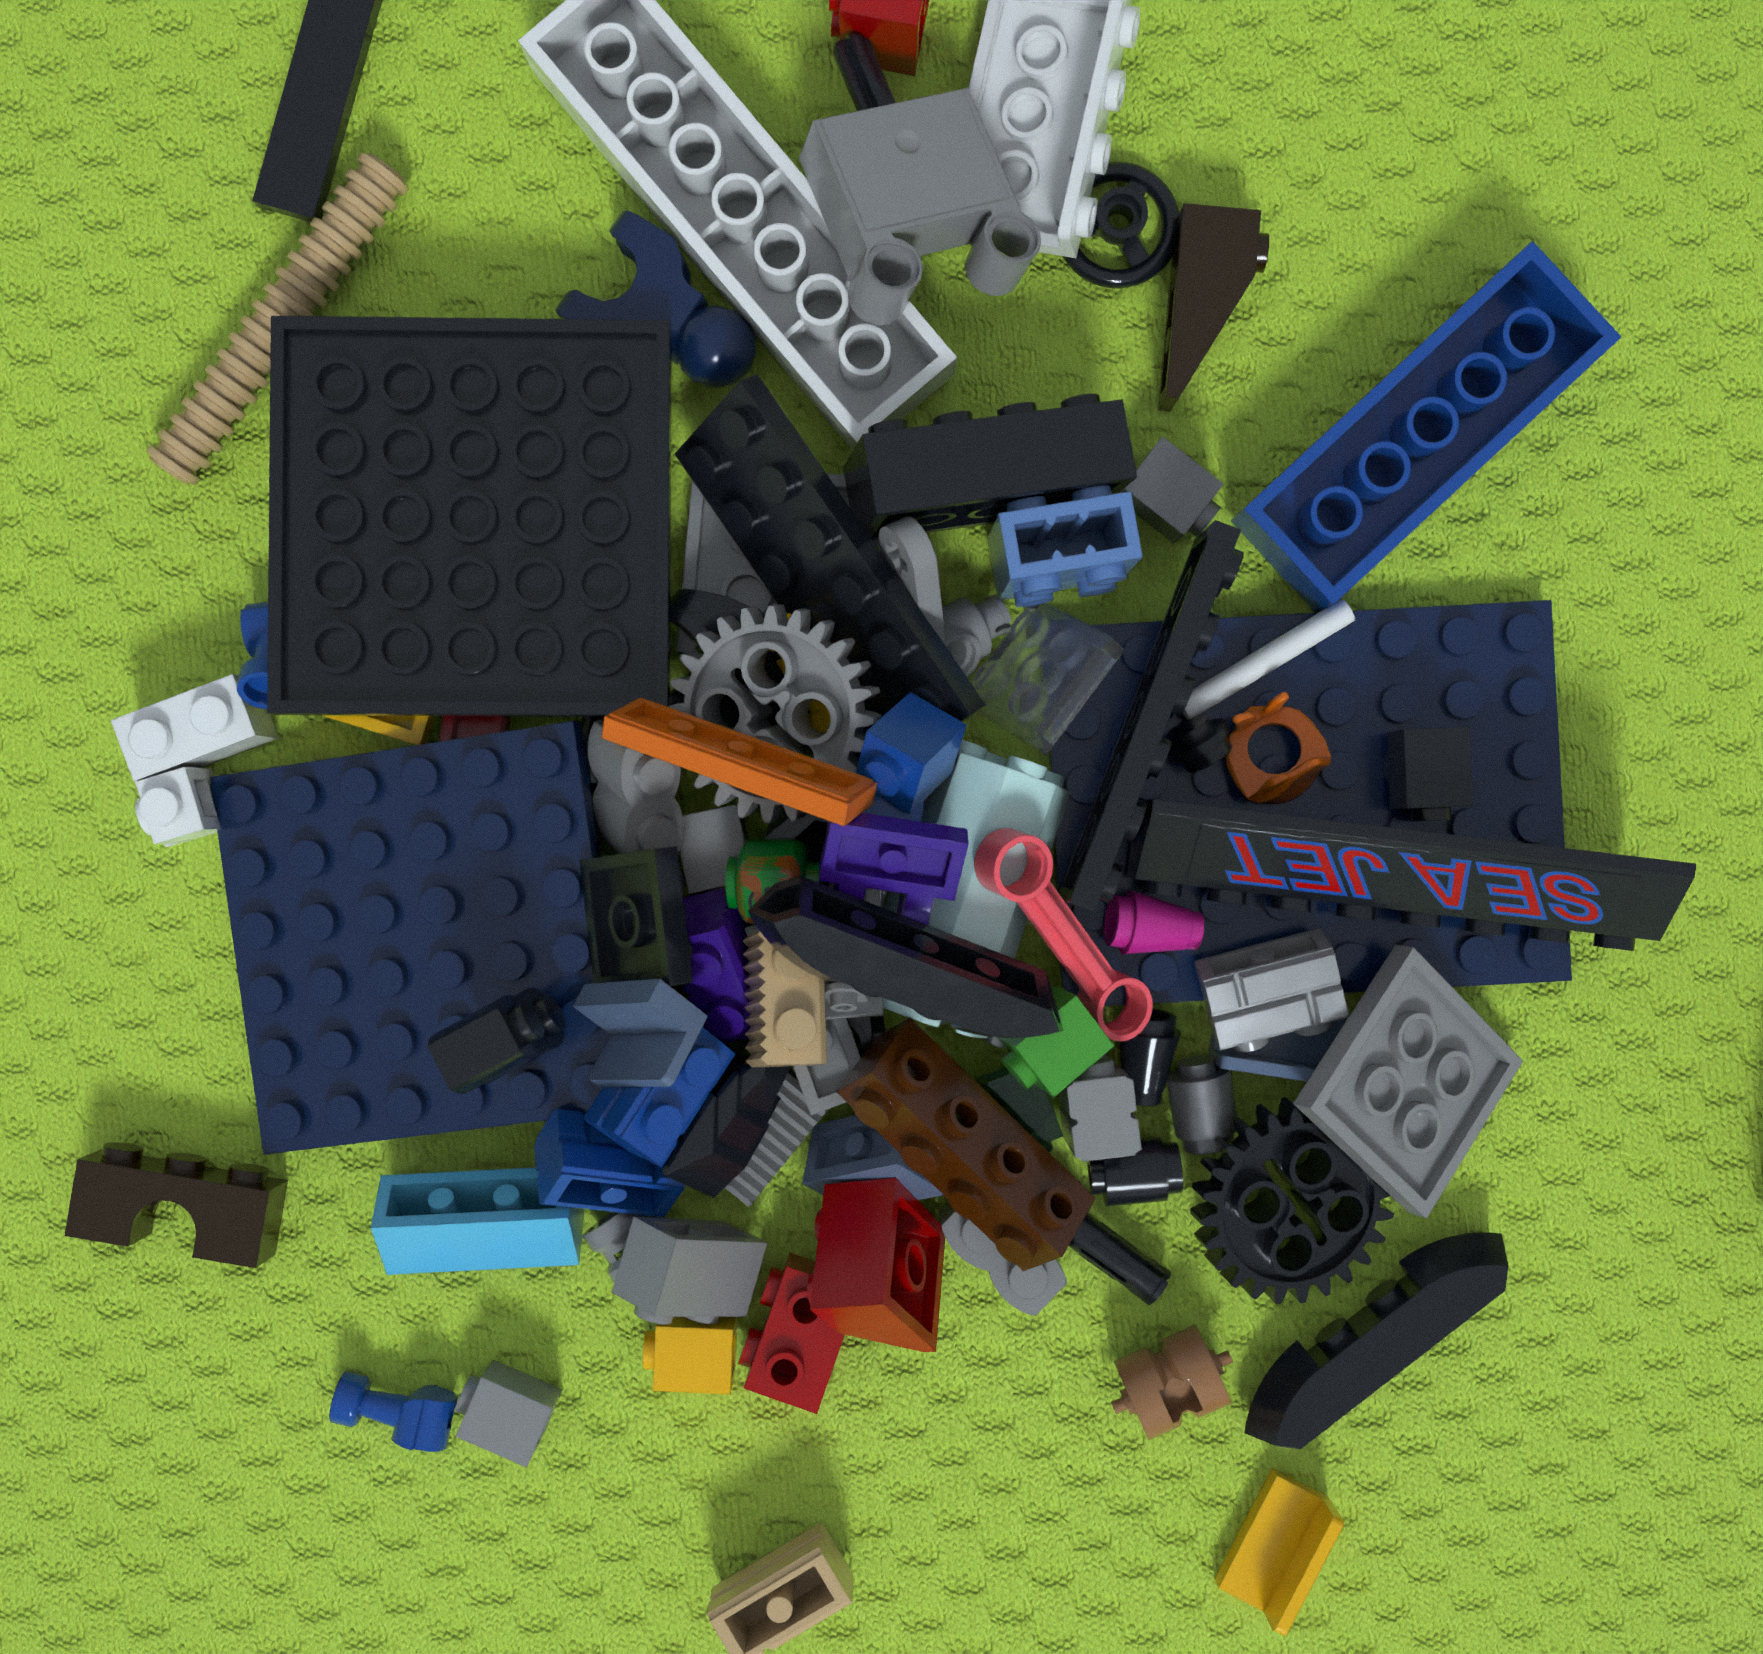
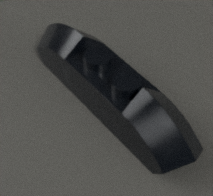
M803 876L775 883L748 910L759 931L779 953L796 966L823 980L848 984L863 995L869 997L880 996L912 1008L927 1019L944 1020L951 1023V1028L975 1035L997 1038H1027L1064 1031L1053 990L1045 970Z
M1468 1233L1451 1236L1427 1244L1401 1259L1399 1264L1405 1273L1398 1281L1390 1279L1375 1287L1365 1299L1366 1306L1348 1320L1339 1318L1326 1325L1315 1338L1316 1344L1308 1351L1297 1340L1280 1355L1264 1376L1255 1393L1247 1416L1244 1433L1274 1446L1302 1449L1506 1290L1508 1261L1502 1234Z

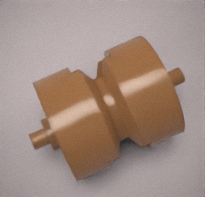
M1196 1325L1164 1338L1161 1351L1154 1353L1147 1347H1143L1114 1360L1125 1389L1120 1390L1121 1398L1111 1402L1116 1414L1127 1409L1130 1415L1137 1413L1148 1440L1180 1427L1182 1416L1186 1412H1190L1200 1418L1231 1404L1220 1375L1224 1374L1222 1367L1233 1363V1360L1228 1350L1216 1355L1213 1349L1208 1351Z

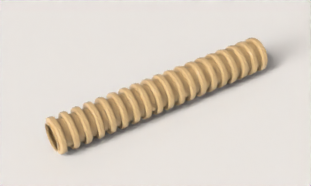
M361 152L357 158L360 167L357 171L349 169L345 174L349 181L345 187L337 185L333 191L337 196L334 203L329 201L324 203L322 210L326 214L321 220L314 217L310 225L314 230L310 236L302 234L298 239L302 244L298 252L290 250L287 258L291 262L285 269L282 266L277 268L275 274L279 279L274 285L267 282L263 290L268 294L263 301L259 299L254 300L252 307L256 310L251 317L243 315L240 323L244 327L238 334L235 331L230 333L228 338L232 341V344L227 350L220 347L216 354L221 359L216 366L210 363L207 365L205 371L209 375L204 382L197 380L194 383L193 387L197 392L193 398L188 396L183 398L181 403L185 406V409L181 414L173 412L169 418L174 423L169 431L162 428L158 433V436L162 439L159 445L156 447L150 444L146 452L150 455L149 459L187 485L189 483L193 485L198 483L200 477L196 472L200 467L208 469L211 461L207 457L212 450L219 453L223 448V445L219 442L224 434L231 437L235 430L230 425L236 418L240 421L245 418L246 413L242 410L247 402L254 405L258 400L257 396L254 395L256 389L259 386L265 389L270 383L265 377L270 372L271 316H314L312 312L316 306L324 308L328 303L324 295L328 290L336 292L339 284L335 281L340 274L347 276L351 271L347 266L350 259L359 260L362 252L358 248L363 242L370 244L374 239V236L370 233L374 226L382 228L386 221L382 217L386 210L393 212L396 209L397 204L394 199L397 194L405 196L409 191L405 184L406 181L395 170L373 154Z

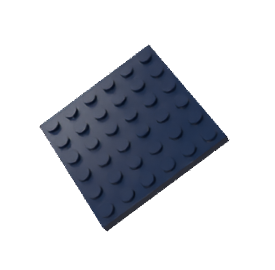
M570 721L210 777L213 803L221 827L217 832L263 1155L546 1121L554 1108L584 1112V1115L603 1089V1087H598L590 1081L588 1077L610 1034L573 1007L583 986L593 983L579 860L600 857L581 722ZM527 988L538 989L543 994L547 993L554 998L564 1015L566 1024L562 1030L564 1032V1040L559 1047L489 1084H483L466 1094H457L449 1090L427 1047L428 1041L434 1033L505 995L514 996Z

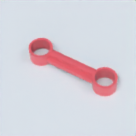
M1000 828L988 834L980 843L974 860L975 873L980 884L988 891L1015 901L1078 986L1080 990L1077 997L1109 1039L1127 1041L1139 1035L1147 1026L1152 1014L1153 1001L1148 987L1140 980L1112 969L1050 882L1053 872V857L1046 843L1035 836L1013 828ZM1022 842L1027 852L1025 870L1016 882L1009 886H1004L1000 878L1002 859L1011 847ZM1124 985L1126 990L1124 1008L1116 1019L1105 1024L1103 1020L1105 1001L1113 990Z

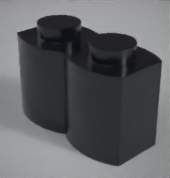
M527 988L514 996L505 995L434 1033L430 1037L427 1047L449 1090L457 1094H466L483 1084H489L559 1047L564 1040V1032L562 1030L566 1025L565 1018L552 996L547 993L543 994L535 988Z

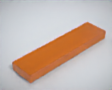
M641 697L604 716L602 739L841 826L847 825L872 806L874 802L877 782H874L873 779Z

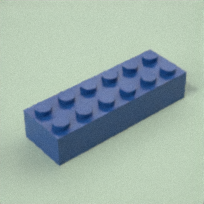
M1532 241L1230 521L1236 528L1241 529V533L1312 610L1318 613L1334 605L1613 346L1621 336Z

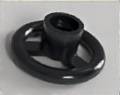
M1109 162L1105 175L1095 174L1092 189L1098 185L1115 181L1129 184L1127 187L1113 188L1101 197L1097 206L1096 220L1091 237H1101L1108 244L1117 245L1130 267L1111 269L1100 266L1091 261L1080 248L1076 258L1064 256L1063 258L1075 273L1090 283L1106 288H1128L1153 278L1170 261L1179 240L1180 231L1176 230L1179 210L1172 192L1156 174L1133 163ZM1145 193L1156 203L1162 223L1158 244L1150 256L1139 240V236L1148 218V207L1143 198ZM1113 214L1123 215L1128 220L1129 227L1116 229L1110 224L1108 217Z

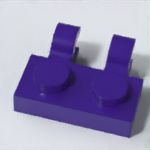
M861 813L845 826L828 821L819 863V881L834 883V889L864 900L866 888L898 892L900 896L897 913L929 925L934 898L955 901L969 845L968 831L965 828Z

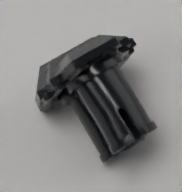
M725 1043V1045L732 1050V1048L727 1043ZM735 1053V1056L715 1085L719 1091L716 1094L710 1093L685 1133L678 1137L679 1143L664 1166L662 1173L673 1180L715 1198L746 1168L770 1126L768 1121L781 1099L778 1093L791 1066L751 1067L743 1058Z

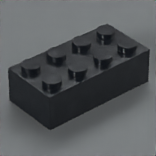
M1083 394L1063 400L1060 403L1061 408L1037 411L1036 403L1023 402L1000 408L997 411V416L973 419L971 411H955L935 417L933 425L909 428L908 422L902 419L873 424L868 428L869 433L862 434L843 467L850 509L870 538L875 541L879 540V530L883 526L905 516L914 518L926 533L994 524L998 513L1007 512L1006 505L1009 502L1022 498L1043 496L1046 498L1047 505L1072 501L1071 494L1073 492L1101 485L1110 486L1112 494H1117L1137 478L1123 399L1100 402L1098 394Z

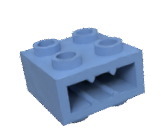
M1101 485L1073 492L1071 494L1072 501L1047 505L1046 498L1043 496L1027 497L1009 502L1006 505L1007 512L998 513L987 538L997 596L1001 600L1014 598L1016 607H1030L1053 601V593L1065 589L1078 588L1080 597L1095 596L1115 591L1117 589L1116 582L1125 580L1127 574L1143 557L1131 491L1112 494L1110 486Z

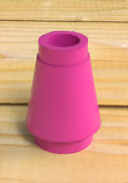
M1128 890L1124 896L1114 894L1110 903H1107L1103 922L1104 941L1107 946L1118 947L1121 954L1180 951L1185 949L1198 950L1202 943L1204 916L1201 912L1190 911L1188 908L1133 890Z

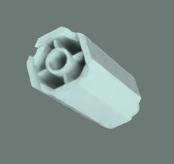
M962 740L951 775L923 801L921 822L965 828L968 831L969 840L955 901L934 898L929 926L1015 958L1028 918L1015 901L988 891L980 884L974 868L976 851L988 834L1000 828H1013L1035 836L1045 842L1051 851L1071 792L1062 788L1065 777L1047 771L1045 766L1011 755L1007 762L1006 758L987 752L988 749ZM1022 842L1011 847L1002 859L1000 878L1004 886H1009L1016 882L1025 870L1027 852ZM889 891L884 908L897 913L900 893ZM883 998V1008L935 1027H939L940 1024L946 1025L944 1020L927 1019L912 1008ZM957 1029L955 1031L969 1037L988 1038L987 1036L975 1035Z

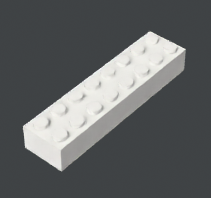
M565 0L518 40L533 73L733 310L738 312L751 325L755 336L852 451L862 434L869 433L868 428L871 425L888 420L903 419L954 376L957 361L956 355L910 301L900 317L888 325H874L865 322L855 314L848 299L849 278L808 180L656 0ZM877 277L884 284L892 286L887 280Z

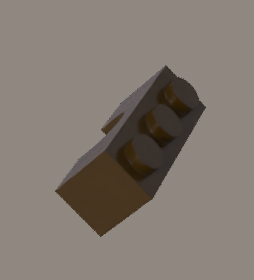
M121 1142L103 1144V1149L77 1159L64 1236L129 1247L152 1234L155 1213L161 1201H171L185 1208L194 1221L196 1237L192 1258L257 1268L276 1254L288 1180L268 1177L269 1169L264 1166L236 1163L231 1164L229 1170L205 1166V1157L189 1153H170L166 1155V1159L143 1156V1147Z

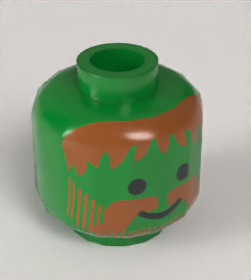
M797 839L748 840L742 845L737 856H730L727 860L725 873L727 904L731 909H738L741 918L746 923L755 925L748 910L775 883L803 876L825 885L824 881H819L820 862H812L807 845Z

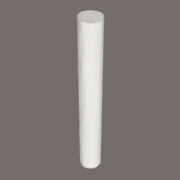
M1340 599L1334 605L1322 610L1193 688L1182 714L1187 720L1197 717L1355 621V616L1345 600Z

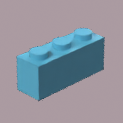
M536 1167L381 1175L371 1230L387 1275L579 1265L584 1210L582 1208L540 1204L537 1183L539 1171H536Z

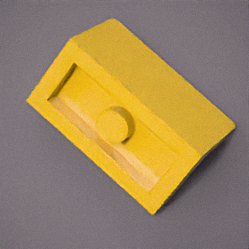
M1272 1468L1214 1578L1218 1588L1263 1611L1272 1630L1286 1636L1344 1526V1520L1328 1496Z

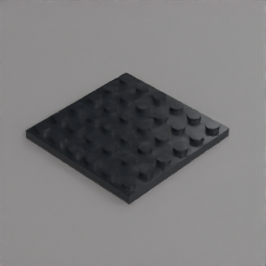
M271 316L267 713L272 715L604 717L640 697L667 707L670 706L672 326L670 320Z

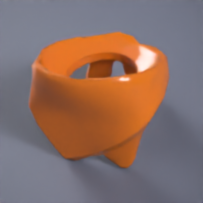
M1287 692L1276 695L1265 706H1251L1244 713L1235 715L1232 719L1235 723V729L1228 738L1232 748L1225 756L1227 770L1235 785L1247 800L1276 805L1292 801L1307 791L1319 772L1331 764L1332 757L1326 740L1315 724L1300 710L1283 705L1289 698ZM1280 725L1291 730L1298 738L1301 747L1300 758L1289 771L1280 774L1266 773L1258 769L1250 760L1248 742L1253 733L1261 727Z

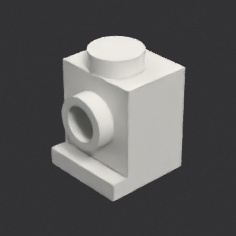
M182 767L135 782L140 797L135 801L137 819L143 831L147 835H151L154 844H164L165 847H171L218 833L217 830L221 829L212 797L210 777H214L212 769Z

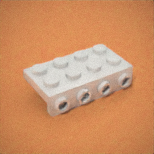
M988 0L968 89L1021 211L1030 217L1039 229L1041 236L1039 253L1076 258L1081 237L1090 238L1093 233L1097 214V198L1090 197L1095 174L1105 175L1109 164L1112 136L1111 134H1105L1109 112H1119L1126 85V71L1119 70L1124 47L1134 48L1140 25V7L1132 6L1131 0Z

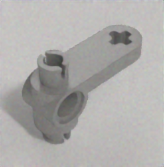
M905 516L883 526L879 530L881 554L968 678L976 669L979 660L991 653V639L1011 632L1012 626L1009 623L1012 621L1007 607L996 595H991L976 605L962 597L942 606L937 559L931 541L922 526L910 516Z

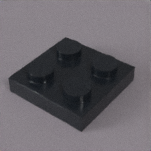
M677 846L579 860L593 983L661 979L669 986L693 983L690 963L692 945L686 929L683 903L684 877L679 867Z

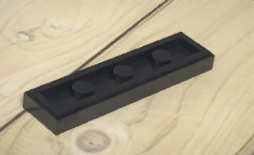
M308 0L252 200L259 208L311 222L314 217L321 220L323 215L322 206L327 201L383 0Z

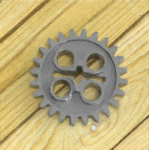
M782 604L768 606L764 618L757 606L741 609V624L733 616L720 617L717 619L720 636L711 631L702 632L696 636L704 654L691 652L681 655L680 660L692 674L690 677L671 679L670 685L685 694L684 702L668 707L805 756V749L802 744L808 745L814 753V759L856 773L859 761L856 754L861 752L866 736L863 733L864 727L875 724L882 718V715L876 712L865 710L864 701L879 694L880 689L874 686H860L858 678L869 669L871 664L869 661L850 664L846 659L855 644L853 638L843 639L834 644L830 642L835 624L833 621H821L810 630L811 615L808 609L795 610L789 621H787L786 610ZM771 649L779 653L785 662L786 671L780 684L771 680L765 671V658ZM737 668L741 669L742 678L747 685L741 684L735 677V670ZM724 695L731 697L738 706L739 720L735 728L725 723L721 716L720 703ZM813 699L822 702L830 713L831 721L826 733L817 731L809 721L808 710ZM776 702L781 710L775 716L778 724L773 726L767 718L773 711L769 703ZM701 774L698 775L694 786L698 789L715 782L719 786L714 804L717 806L726 804L735 797H738V817L741 818L754 814L759 805L764 823H771L780 819L783 807L791 822L806 816V812Z

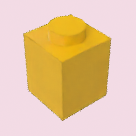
M673 1317L671 1324H656L655 1330H646L642 1362L643 1369L654 1370L653 1391L731 1394L735 1378L738 1317H719L716 1324L700 1323L686 1317Z

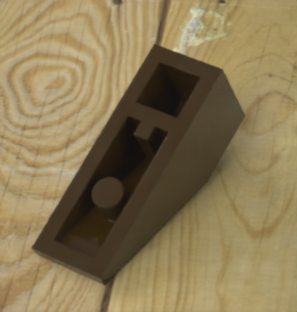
M1183 204L1177 218L1176 230L1180 231L1179 240L1171 260L1158 411H1171L1256 272H1264L1269 252V233L1259 232L1261 210Z

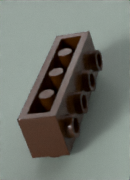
M910 1017L875 1037L837 1090V1093L853 1108L858 1119L882 1135L901 1154L906 1165L930 1181L949 1200L953 1210L977 1226L996 1245L997 1251L1006 1260L1016 1264L1022 1271H1026L1063 1257L1095 1197Z

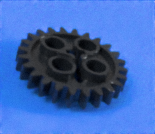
M1283 1097L1280 1100L1278 1115L1275 1116L1266 1107L1259 1104L1256 1106V1124L1249 1126L1245 1121L1236 1117L1234 1125L1238 1137L1233 1141L1221 1136L1216 1137L1215 1142L1223 1154L1220 1159H1201L1200 1163L1212 1175L1210 1180L1197 1181L1192 1184V1188L1206 1202L1190 1208V1214L1201 1225H1204L1194 1233L1195 1238L1207 1250L1204 1256L1217 1271L1221 1270L1220 1274L1234 1288L1240 1285L1254 1299H1257L1264 1292L1275 1304L1282 1303L1288 1290L1300 1303H1306L1310 1285H1314L1325 1296H1328L1331 1290L1330 1277L1337 1274L1347 1283L1353 1281L1348 1266L1353 1259L1366 1265L1372 1262L1363 1247L1367 1241L1384 1243L1386 1238L1374 1227L1376 1221L1392 1219L1394 1213L1380 1202L1381 1199L1390 1197V1195L1301 1112L1291 1100ZM1310 1149L1306 1160L1296 1166L1298 1158L1302 1153ZM1271 1159L1278 1175L1293 1188L1291 1192L1297 1203L1314 1220L1322 1232V1238L1318 1242H1316L1308 1225L1294 1214L1296 1209L1290 1198L1286 1196L1284 1191L1272 1180L1264 1167L1266 1160ZM1260 1188L1254 1200L1244 1205L1247 1196L1253 1190ZM1341 1198L1338 1205L1328 1212L1333 1202ZM1291 1236L1289 1242L1277 1251L1279 1244L1285 1238Z

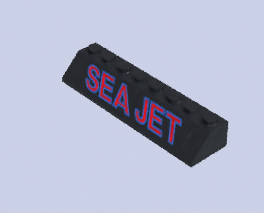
M1152 799L1141 800L1147 803V809L1135 839L1131 841L1127 877L1144 880L1142 893L1181 897L1183 885L1208 888L1207 900L1246 905L1247 892L1272 895L1271 908L1311 913L1312 900L1337 903L1336 916L1375 920L1377 908L1401 910L1400 923L1440 928L1441 915L1466 918L1464 931L1505 936L1506 923L1530 926V939L1569 943L1571 931L1594 933L1593 946L1634 951L1636 938L1661 940L1695 878L1696 864Z

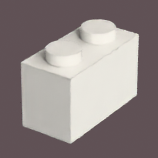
M231 674L110 721L133 781H139L182 767L203 768L279 739L272 718L267 713V709L251 706L241 699L237 692L239 675Z

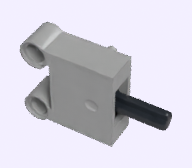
M859 32L849 33L844 39L835 43L833 56L857 111L813 120L799 156V161L849 278L848 299L851 308L862 320L874 325H888L896 321L906 308L921 279L923 266L920 256L971 244L972 247L966 257L965 270L972 285L982 293L991 296H1002L1013 291L1038 253L1041 236L1034 221L1024 214L1019 207L969 89L964 88L896 103L869 39L862 37ZM877 277L887 280L892 286L884 284Z

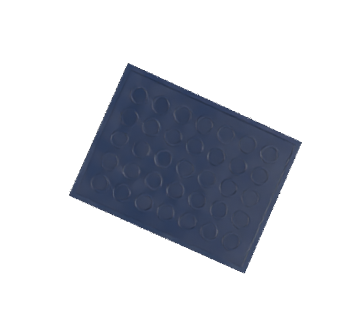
M1551 600L1353 611L1355 616L1354 622L1200 714L1207 715L1209 720L1224 719L1230 728V732L1227 735V738H1229L1235 729V723L1232 721L1235 715L1244 713L1251 706H1265L1276 695L1287 692L1289 698L1283 705L1300 710L1315 724L1326 740L1332 757L1331 764L1319 772L1307 791L1292 801L1278 805L1257 803L1247 800L1237 788L1227 770L1225 757L1208 768L1189 773L1185 770L1182 763L1173 762L1168 754L1157 778L1150 776L1148 780H1145L1138 798L1140 801L1155 799L1565 848ZM1317 613L1219 618L1209 647L1205 653L1198 651L1195 658H1192L1186 674L1196 678L1195 688ZM1163 621L1045 627L1042 629L1049 771L1064 776L1065 781L1062 788L1071 792L1053 843L1055 882L1058 893ZM1174 713L1173 717L1168 720L1162 737L1171 740V744L1175 741L1173 737L1174 731L1188 721L1185 716ZM1280 725L1261 727L1253 733L1248 742L1250 760L1258 769L1266 773L1280 774L1287 772L1296 765L1300 758L1301 747L1298 738L1291 730ZM1470 727L1473 806L1451 807L1452 820L1411 821V809H1390L1387 732L1403 729ZM1129 839L1122 840L1114 863L1123 866L1115 895L1124 896L1128 890L1142 893L1144 880L1127 877L1131 840ZM1183 885L1181 897L1149 893L1142 894L1188 908L1190 911L1201 912L1204 916V935L1199 949L1121 954L1118 947L1107 946L1104 941L1103 922L1107 903L1099 901L1094 913L1065 902L1112 969L1143 982L1151 993L1153 1003L1204 1001L1195 968V960L1317 928L1322 929L1333 947L1341 979L1340 983L1344 993L1365 992L1395 944L1414 947L1451 987L1572 981L1570 942L1562 943L1530 939V926L1506 923L1505 936L1464 931L1466 918L1441 915L1440 928L1400 923L1401 910L1377 908L1375 920L1336 916L1337 903L1312 900L1311 913L1271 908L1272 895L1247 892L1246 905L1207 900V887ZM1060 963L1061 988L1078 996L1080 989ZM1124 985L1117 987L1110 993L1104 1006L1125 1005L1126 990Z

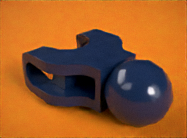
M622 211L610 227L609 232L612 237L616 238L617 245L622 254L636 264L637 273L632 287L621 297L606 301L587 296L578 290L568 291L556 307V313L561 319L670 320L672 326L673 363L676 365L679 363L682 371L692 381L706 387L720 388L736 384L750 371L756 355V338L751 325L734 310L717 305H708L703 294L692 287V276L675 239L671 235L631 211Z

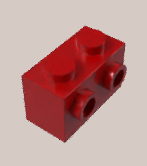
M789 1252L783 1270L771 1267L759 1302L761 1305L770 1307L762 1330L750 1327L738 1364L749 1368L744 1389L817 1414L845 1335L837 1333L810 1310L807 1282L810 1273L815 1268V1261Z

